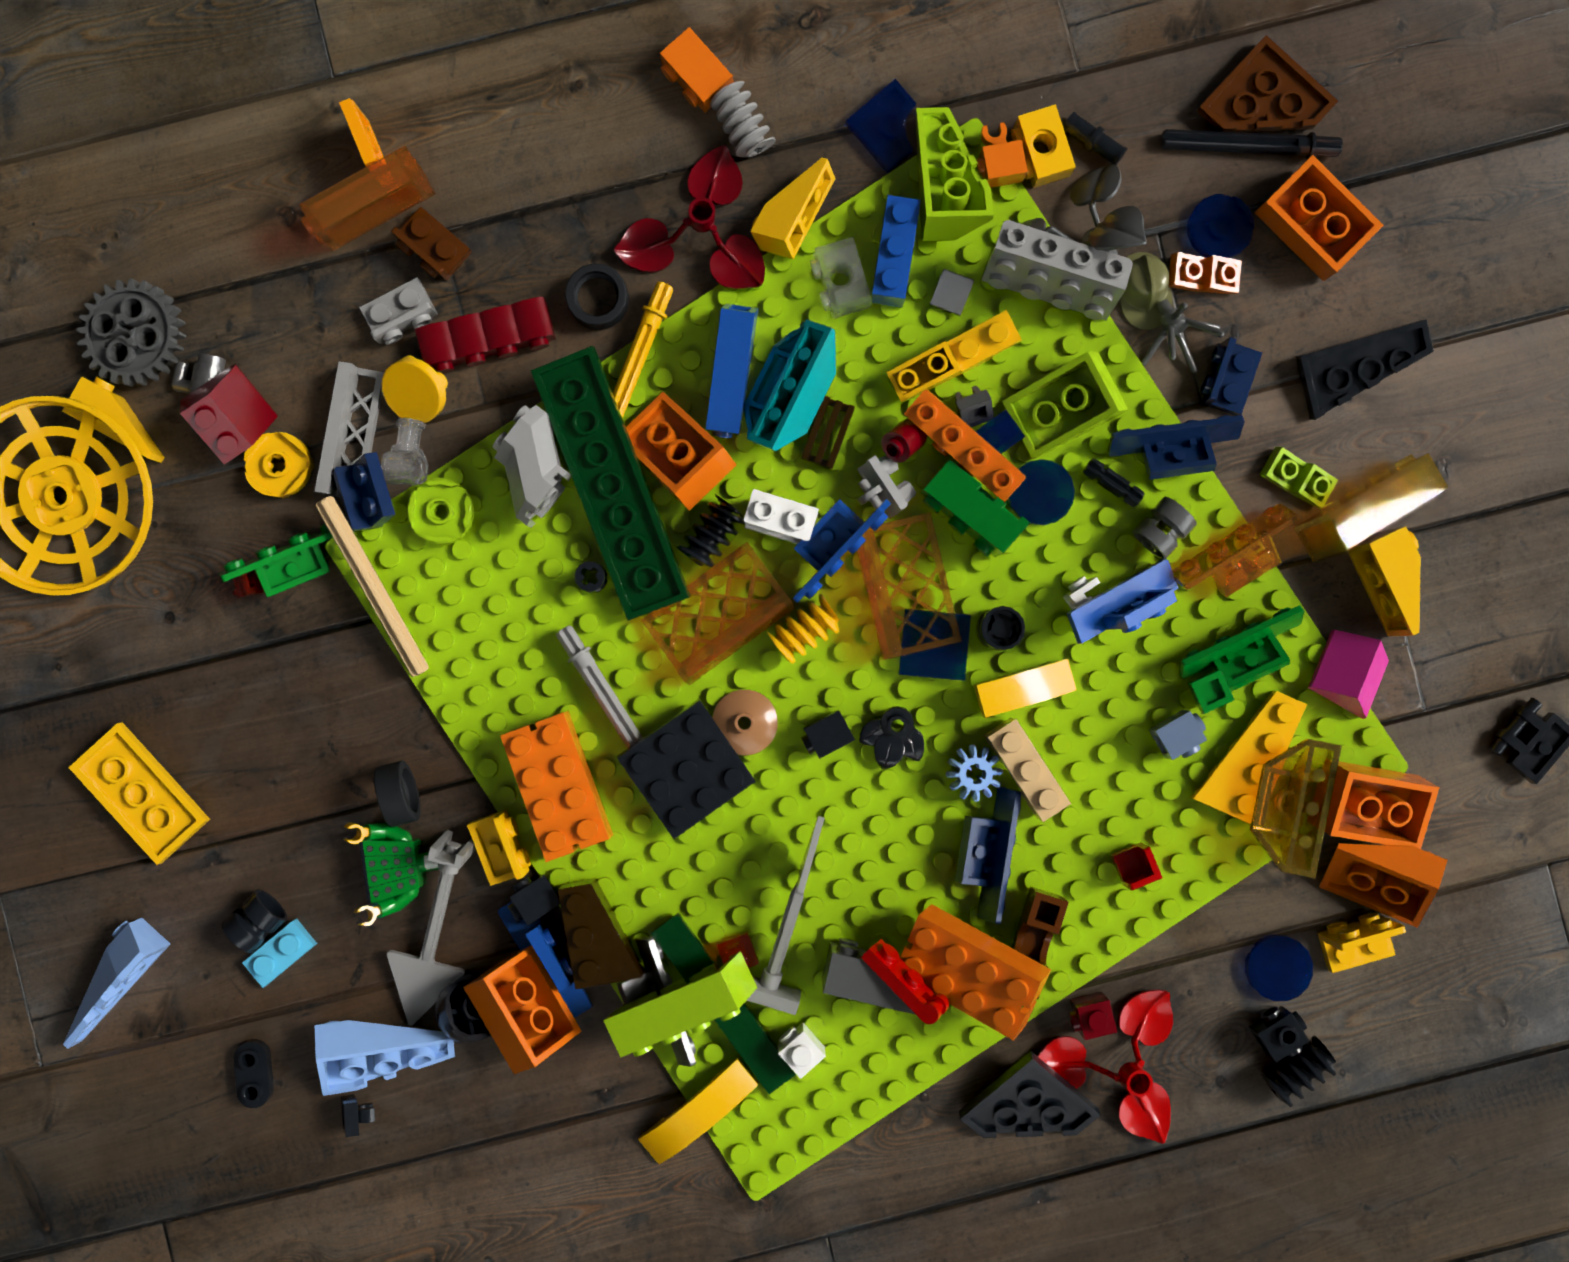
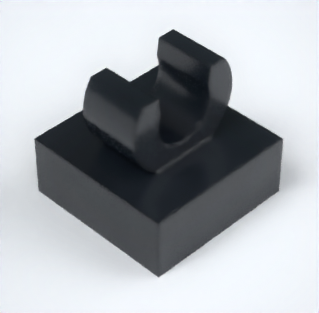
M354 1094L341 1096L342 1124L345 1137L359 1136V1123L375 1121L373 1103L358 1105Z

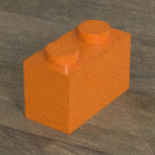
M690 27L660 52L663 65L660 67L662 73L671 83L677 81L684 89L682 94L688 103L694 108L698 105L704 113L711 108L710 102L715 94L723 87L734 83L733 75Z

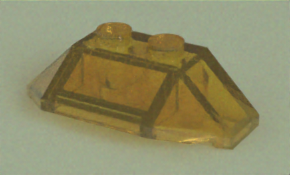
M1305 739L1265 762L1262 766L1250 831L1281 872L1310 878L1316 877L1342 748L1341 745Z

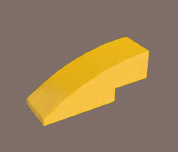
M1068 659L973 685L980 711L984 718L1077 690Z

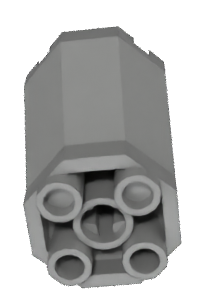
M524 405L513 419L515 425L508 434L503 432L496 439L492 448L497 451L494 458L506 468L516 518L532 528L536 523L531 519L535 515L543 518L565 489L561 484L563 477L569 481L571 474L561 467L554 431L548 414L537 405L531 409Z

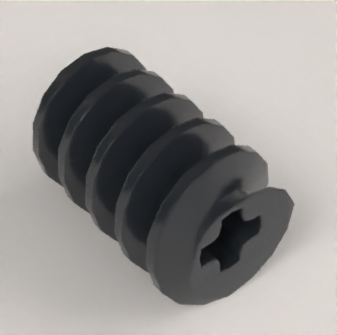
M716 494L715 496L720 504L712 502L707 504L712 515L701 513L699 517L704 525L693 523L691 526L696 536L688 534L683 536L688 547L676 546L679 551L701 567L702 565L709 567L715 565L710 558L711 554L719 557L722 556L723 553L717 545L729 546L731 544L726 537V533L733 535L739 533L733 525L735 522L743 525L746 524L742 514Z
M1315 1035L1311 1037L1314 1048L1306 1043L1303 1045V1055L1298 1053L1291 1057L1292 1063L1284 1058L1279 1060L1282 1071L1274 1066L1269 1067L1271 1079L1262 1073L1260 1074L1277 1098L1289 1107L1293 1106L1291 1094L1300 1099L1304 1098L1302 1086L1312 1092L1315 1090L1312 1082L1313 1078L1322 1084L1326 1082L1323 1071H1327L1333 1076L1336 1075L1333 1065L1336 1063V1060Z

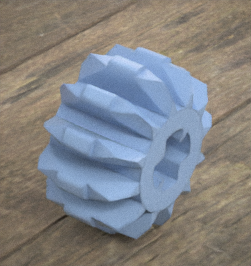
M970 744L968 748L969 756L959 748L956 752L961 760L957 762L955 759L949 758L948 763L956 767V771H947L945 775L947 778H957V780L949 785L952 791L963 786L959 794L960 798L965 799L971 790L972 799L977 802L980 799V790H982L986 797L992 796L991 791L987 787L989 784L997 788L1000 787L1001 783L992 778L993 775L1003 774V769L991 767L999 761L998 756L994 755L986 760L989 748L983 747L977 756L976 746ZM974 764L976 768L982 770L981 777L976 776L978 778L977 781H973L971 777L966 776L967 769L972 770L970 766Z

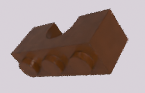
M1030 886L1011 948L1048 967L1046 964L1048 948L1054 934L1059 935L1069 902L1060 895Z

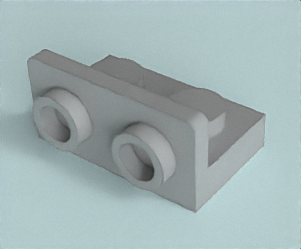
M418 277L359 307L371 329L370 334L373 339L379 344L385 343L386 345L397 342L403 337L402 333L413 327L416 329L432 322L431 318L438 315Z

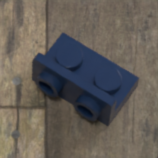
M1229 337L1222 344L1218 343L1213 351L1211 362L1215 364L1211 375L1207 374L1202 383L1200 393L1204 394L1201 404L1238 416L1242 415L1262 352L1236 344L1237 339Z
M377 452L365 453L353 465L336 467L332 471L347 522L353 532L382 527L396 515Z

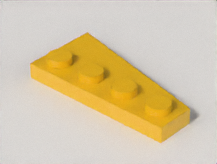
M1272 691L1247 723V727L1240 737L1234 740L1218 765L1213 767L1207 775L1206 781L1199 789H1196L1190 798L1254 826L1307 704L1281 692Z

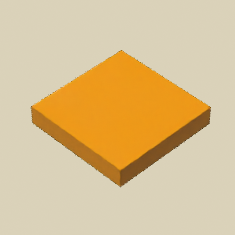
M348 98L339 102L364 164L381 184L391 181L392 175L369 120L353 99Z

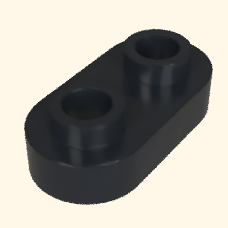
M251 1039L239 1046L234 1054L236 1091L239 1101L244 1106L258 1108L264 1105L273 1095L272 1060L268 1045L261 1040ZM247 1054H251L254 1056V1064H251L246 1060ZM249 1087H254L257 1090L258 1095L256 1097L249 1093Z

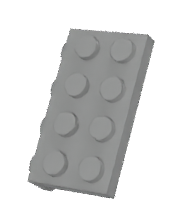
M1006 220L1001 226L998 239L987 262L981 281L989 283V285L996 289H1009L1018 292L1027 299H1040L1050 302L1059 309H1071L1081 312L1090 319L1107 320L1126 290L1133 263L1129 258L1104 250H1096L1089 245Z

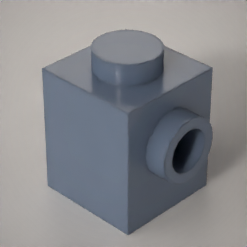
M1181 710L1148 729L1164 758L1174 760L1180 755L1183 758H1187L1197 753L1201 749L1199 744L1207 740L1203 733L1206 727L1197 713L1192 714L1188 710Z

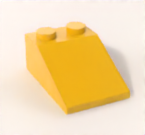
M1406 526L1381 531L1346 548L1387 636H1414L1419 633L1421 557L1417 550L1419 548L1418 541L1415 535L1408 531Z

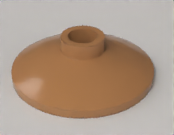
M745 689L729 693L719 701L712 716L737 755H753L764 750L774 739L778 726L776 710L772 703L764 695L753 690ZM745 716L750 719L751 726L748 729H741L739 727L738 720L741 717Z

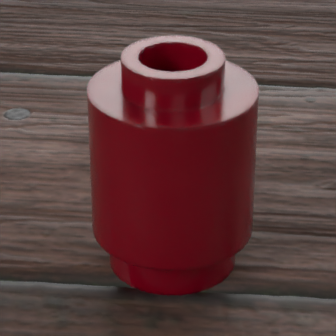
M904 419L882 437L881 446L889 459L901 463L924 446L928 435L910 419Z

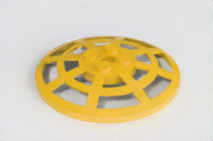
M31 396L14 400L1 406L0 424L7 418L17 414L27 431L11 442L0 456V525L10 540L26 552L27 556L18 571L0 558V577L14 586L45 595H72L93 590L110 582L122 573L136 558L146 540L151 524L153 509L152 484L146 463L138 447L127 432L110 416L94 406L76 399L59 396ZM40 406H61L82 411L83 415L79 430L65 426L40 427L30 409ZM97 419L109 426L120 437L129 449L134 459L133 462L120 467L109 449L99 440L92 437ZM64 436L76 439L71 457L64 455L54 456L46 437ZM32 442L40 459L33 462L27 469L12 464V460L19 451ZM89 446L103 457L109 465L110 471L96 476L84 463ZM138 474L141 478L144 498L143 518L140 529L125 520L129 501L126 479ZM6 476L19 481V503L6 507L4 498ZM115 483L117 484L119 499L117 514L101 506V489ZM58 486L66 491L67 499L64 504H59L54 498V490ZM26 516L29 522L40 530L34 543H31L19 532L12 522L13 519ZM95 519L111 527L101 541L93 547H89L84 531L85 528L91 525ZM119 533L133 540L134 544L125 557L108 572L97 577L93 557L107 549L118 537ZM71 534L76 553L60 554L47 551L46 549L53 535ZM40 560L56 564H74L79 562L83 582L55 584L31 578Z

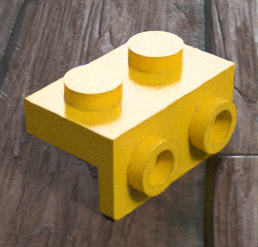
M507 810L467 824L490 886L516 878V880L524 878L530 870V857L527 850L520 846L517 838L519 835L517 823L513 817H509Z

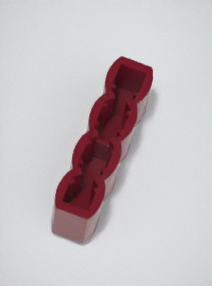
M543 296L522 300L511 305L494 307L479 313L459 316L448 321L427 324L415 329L423 362L430 365L436 372L442 374L454 371V366L461 363H466L468 367L484 364L486 362L485 358L493 355H498V358L501 359L513 357L518 354L517 350L524 347H530V350L533 351L549 347L550 341L556 340L547 302Z

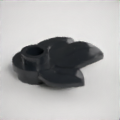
M894 706L887 709L881 718L868 721L861 730L859 742L864 745L874 746L875 760L883 770L894 767L901 761L903 755L915 761H920L923 756V735L914 727L913 716L904 707ZM899 719L904 724L900 728H894L891 723Z

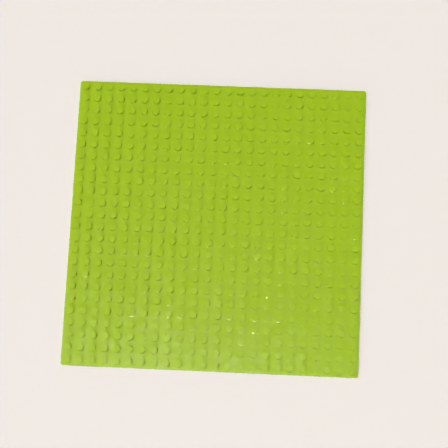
M973 118L959 127L964 135V143L970 155H974L975 159H978L982 146H986L980 137L984 125L977 118ZM917 155L812 223L794 259L769 252L763 255L765 277L762 286L759 288L729 289L719 284L661 322L623 416L625 427L658 395L664 392L715 438L736 463V466L689 511L639 461L691 597L629 621L627 620L572 476L569 481L563 477L561 484L565 487L563 493L543 518L535 515L531 519L536 523L532 528L516 518L506 468L494 458L497 451L492 448L496 439L503 432L508 434L515 425L513 420L391 499L396 515L382 527L354 531L356 538L429 666V669L414 677L410 675L334 538L330 539L325 545L330 557L497 812L507 810L509 817L515 819L519 830L517 838L520 846L527 850L530 862L539 876L545 875L558 897V889L563 884L596 878L616 914V919L624 933L628 936L630 944L642 964L643 961L635 939L653 937L651 935L653 930L679 912L719 968L729 960V956L741 951L751 975L761 978L763 969L768 967L790 893L798 881L799 869L817 817L825 818L805 886L803 901L780 971L783 974L780 982L781 985L801 990L797 1013L793 1015L747 1000L745 1004L777 1047L780 1043L779 1038L789 1028L794 1026L796 1029L803 1022L825 1046L826 1057L801 1079L796 1074L771 1094H768L759 1082L758 1086L736 1107L707 1131L749 1197L754 1201H758L1006 1037L950 1004L948 1010L937 1022L925 1024L915 1014L823 993L822 975L830 941L838 942L839 938L850 939L858 942V947L867 951L882 939L886 944L893 946L898 951L899 956H901L904 947L910 943L907 940L918 915L933 904L1011 947L1030 886L1060 895L1069 903L1059 935L1054 934L1050 942L1046 964L1051 969V972L1039 999L1035 1000L1037 1002L1027 1021L1029 1022L1319 830L1320 828L1313 824L1311 820L1329 760L1404 773L1408 769L1407 762L1371 708L1367 718L1362 719L1308 688L1326 645V640L1215 473L1210 471L1149 480L1142 453L1109 456L1110 437L1114 432L1123 429L1150 428L1158 424L1172 425L1181 423L1110 315L1107 320L1090 319L1081 312L1071 309H1059L1050 302L1040 299H1027L1018 292L1009 289H996L989 285V283L981 281L1004 221L1011 220L1021 224L1027 220L1042 218L1046 222V228L1050 226L1021 182L991 188L993 220L957 240L922 241L919 209L907 292L903 307L870 303L887 196L893 195L919 200ZM943 269L974 280L961 316L930 305ZM725 304L759 308L745 402L773 346L790 332L798 329L802 322L807 319L835 330L836 375L825 396L835 401H841L843 404L855 406L832 470L801 459L816 416L805 435L777 451L747 439L748 429L745 418V406L739 434L733 433L732 438L714 436L713 430L706 429L721 308ZM1005 310L1008 311L1022 341L998 353L981 365L929 390L956 415L955 395L957 392H960L964 398L972 395V387L977 386L980 391L987 389L991 397L994 419L971 428L1025 474L1026 479L1005 501V508L1017 519L1023 516L1031 522L1003 554L997 557L991 554L988 557L984 556L973 546L975 540L966 532L960 535L948 524L950 518L941 510L938 514L935 513L923 502L925 496L921 494L922 490L949 459L956 465L959 463L950 454L946 457L936 450L932 445L934 440L927 436L924 446L904 462H897L899 469L890 475L896 486L905 480L910 482L916 491V495L908 502V506L890 519L888 517L876 531L869 527L862 535L866 541L853 555L847 550L840 558L844 564L832 577L825 574L819 580L823 586L810 600L806 596L798 603L792 599L817 572L794 549L797 545L795 543L746 529L745 525L735 522L733 525L739 533L737 535L726 533V537L731 544L729 546L717 545L723 554L721 557L710 555L715 564L713 567L699 566L676 548L677 545L688 547L683 538L685 534L696 536L691 528L693 523L704 525L699 517L701 513L712 515L707 504L709 502L720 504L715 494L737 509L743 517H745L753 489L819 509L815 525L840 499L865 522L875 509L870 501L860 505L857 500L865 494L858 484L863 478L857 469L875 455L877 458L886 456L881 446L882 437L902 420L909 419L904 413L919 396L917 395L901 402L886 372L944 341L947 342L999 313ZM633 341L601 362L612 393ZM1087 351L1098 352L1128 411L1032 459L1002 401ZM542 401L536 404L538 407H540L543 411L546 412V409ZM827 406L810 453L813 456L817 455L833 411L832 407ZM839 411L822 458L829 461L846 412ZM554 432L561 467L570 473ZM1095 458L1104 464L1105 469L1110 468L1128 480L1131 487L1135 485L1144 491L1145 494L1141 502L1137 506L1131 507L1123 501L1124 498L1122 496L1118 498L1099 485L1097 479L1092 480L1084 475L1083 470L1087 463ZM444 478L455 481L467 490L473 500L475 515L472 526L464 537L454 543L439 545L427 542L420 538L408 523L406 508L409 497L414 490L427 480ZM982 484V488L996 499L997 496ZM1163 497H1169L1179 503L1194 517L1197 525L1184 539H1177L1178 546L1166 558L1170 563L1179 588L1174 591L1177 602L1166 607V613L1142 621V626L1137 630L1123 633L1121 629L1105 630L1088 641L1078 644L1067 616L1071 608L1063 598L1064 595L1070 592L1068 586L1082 576H1085L1087 580L1097 577L1100 583L1084 593L1087 598L1089 596L1094 598L1156 562L1163 560L1148 551L1135 538L1132 531L1144 518H1152L1151 510ZM441 506L437 509V516L439 518L445 517L447 509L445 506ZM1158 525V528L1167 535L1168 533ZM590 561L604 567L607 571L608 579L604 589L599 592H588L579 588L575 581V571L582 563ZM597 570L594 572L586 571L584 574L588 578L585 582L586 585L589 582L593 584L598 582L596 578ZM822 594L840 620L837 622L840 632L836 634L829 628L826 629L828 640L824 641L816 636L818 647L814 649L807 643L804 644L807 654L802 656L794 651L796 662L792 664L782 656L767 632L776 637L775 625L777 624L787 629L786 618L788 616L798 622L796 611L801 609L809 614L808 603L812 601L817 606H821L818 596ZM1301 605L1304 610L1302 623L1275 636L1290 658L1289 665L1232 691L1234 701L1206 714H1201L1187 683L1215 670L1211 666L1186 679H1182L1179 672L1180 662L1184 656L1194 650L1203 651L1211 647L1221 637H1233L1241 633L1251 623H1263L1271 619L1281 609L1287 607L1292 609ZM1001 606L1011 607L1019 612L1024 620V637L1019 644L1011 649L993 650L987 648L977 638L976 625L979 617L988 609ZM566 626H572L586 648L590 646L591 650L589 652L642 737L651 733L698 699L712 717L719 701L731 692L746 689L764 695L776 710L778 726L775 737L761 752L753 755H738L756 782L673 839L616 756L628 748L572 662L568 663L567 660L570 657L556 637V633ZM1063 659L1069 660L1076 691L987 718L982 717L973 685ZM1278 691L1307 704L1255 825L1248 824L1190 798L1196 789H1199L1206 781L1207 775L1213 767L1218 765L1234 740L1240 737L1246 729L1247 723L1271 692ZM894 706L904 707L912 714L914 727L923 735L924 753L920 761L912 760L903 755L898 764L883 770L875 760L874 746L864 745L859 742L860 733L868 721L881 718L887 709ZM839 710L855 740L820 759L816 752L810 755L801 737L806 735L803 728ZM1181 710L1191 711L1192 714L1197 713L1206 727L1203 733L1207 740L1199 744L1201 749L1187 758H1183L1182 755L1174 760L1164 758L1148 729ZM569 711L613 836L609 840L584 849H580L579 846L573 853L545 862L500 735ZM744 716L738 720V725L741 729H748L751 726V721L748 717ZM1011 717L1017 719L1071 805L1042 822L1036 818L1021 795V810L1018 814L1015 832L1016 842L1011 857V873L1005 895V910L1002 914L1001 923L996 924L977 917L982 886L955 882L964 818L965 816L992 819L997 787L991 784L987 786L992 793V796L989 798L980 790V799L975 802L972 799L970 790L968 796L962 799L959 797L963 786L952 791L949 785L957 780V778H947L945 772L956 771V767L948 763L949 758L959 762L961 758L956 752L959 748L969 756L968 748L970 744L976 746L977 756L983 747L989 748L986 760L994 756V751L983 735ZM899 719L891 723L894 728H900L904 724ZM1000 761L991 766L992 768L1003 769V774L993 775L992 778L1001 783L1000 787L1020 790L1007 768ZM974 764L970 766L972 770L967 769L966 776L971 777L973 781H977L978 778L976 776L981 777L982 770L976 768ZM1142 842L1151 848L1163 878L1131 891L1122 884L1111 854ZM662 950L663 959L661 961L665 972L670 975L673 982L683 978ZM619 982L610 983L623 1003L622 997L617 986V983ZM714 1020L710 1021L711 1025L700 1032L692 1033L691 1029L686 1031V1034L691 1037L696 1048V1053L694 1054L696 1064L691 1067L678 1065L671 1043L663 1045L662 1041L652 1045L654 1052L687 1101L709 1084L717 1073L737 1057L756 1078Z

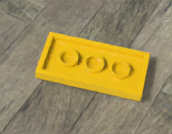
M123 722L113 726L68 767L156 865L162 864L210 820Z

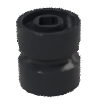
M1005 606L988 609L981 614L976 625L977 638L984 646L993 650H1006L1015 647L1020 643L1025 632L1024 620L1019 612Z
M257 889L242 903V909L232 912L222 922L221 926L225 935L234 945L245 952L252 953L265 941L267 933L275 932L287 920V914L282 905L273 896Z

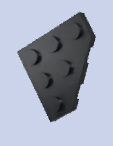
M1031 1051L959 1110L960 1120L983 1138H996L997 1133H1016V1137L1043 1136V1132L1061 1131L1063 1136H1075L1101 1116L1098 1106Z

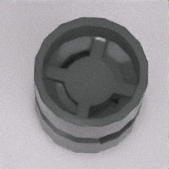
M1166 496L1151 510L1152 518H1144L1132 531L1135 538L1148 551L1163 560L1178 546L1177 539H1184L1197 525L1194 517L1183 506ZM1158 525L1168 534L1166 535L1162 530H1160L1158 528Z

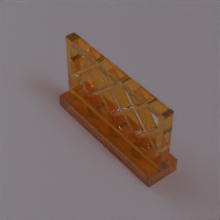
M931 512L883 523L876 531L869 527L862 535L866 541L857 550V555L882 660L962 642ZM925 521L928 536L921 546L906 537L905 534L911 524ZM906 526L902 533L894 529ZM888 530L899 537L890 553L877 546L874 533ZM901 540L919 549L910 565L892 556ZM929 540L932 552L925 548ZM922 552L932 557L935 561L936 567L929 578L912 568ZM879 553L887 557L883 564H881ZM889 560L907 569L897 586L884 577L883 570ZM909 572L926 581L917 598L900 588ZM936 573L938 574L940 584L933 581ZM930 584L942 591L943 601L937 610L920 600ZM887 585L894 589L890 598ZM897 592L914 601L905 618L892 610L891 602ZM917 604L934 613L925 630L908 621ZM944 605L946 607L948 617L940 613ZM894 617L902 621L898 629ZM940 617L950 624L953 637L939 640L928 633L936 618ZM907 624L922 635L915 646L902 649L899 634L904 625ZM925 636L933 640V642L921 644Z
M746 542L687 585L690 595L701 597L698 615L681 612L682 601L649 613L641 621L676 668L683 681L690 686L795 609V606L749 543ZM747 553L754 562L752 575L734 573L736 560ZM728 566H730V567H729V572H724V571H723L725 568H727ZM758 568L765 577L757 576ZM715 576L728 577L725 595L707 593L709 580ZM733 578L751 580L748 598L730 596ZM756 581L770 583L776 591L774 595L765 601L753 599ZM703 585L702 592L696 591ZM706 597L724 600L721 618L703 615ZM729 601L747 603L745 616L739 620L726 619ZM752 604L759 605L751 611ZM676 605L675 611H669L672 607ZM661 615L674 616L672 634L659 633L652 622ZM680 617L697 619L694 637L677 635ZM702 620L719 622L718 636L712 640L701 639ZM725 623L733 624L724 631ZM663 638L671 639L669 646ZM676 640L693 642L692 654L680 663L674 655ZM699 643L705 644L698 650Z

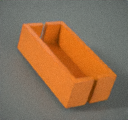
M569 711L500 735L545 862L573 853L579 846L580 849H584L609 840L613 836Z
M933 904L918 915L907 940L910 943L904 947L900 956L909 968L916 970L923 977L924 983L935 994L945 995L950 1005L1013 1041L1026 1026L1037 1002L1035 1000L1040 996L1051 972V969Z

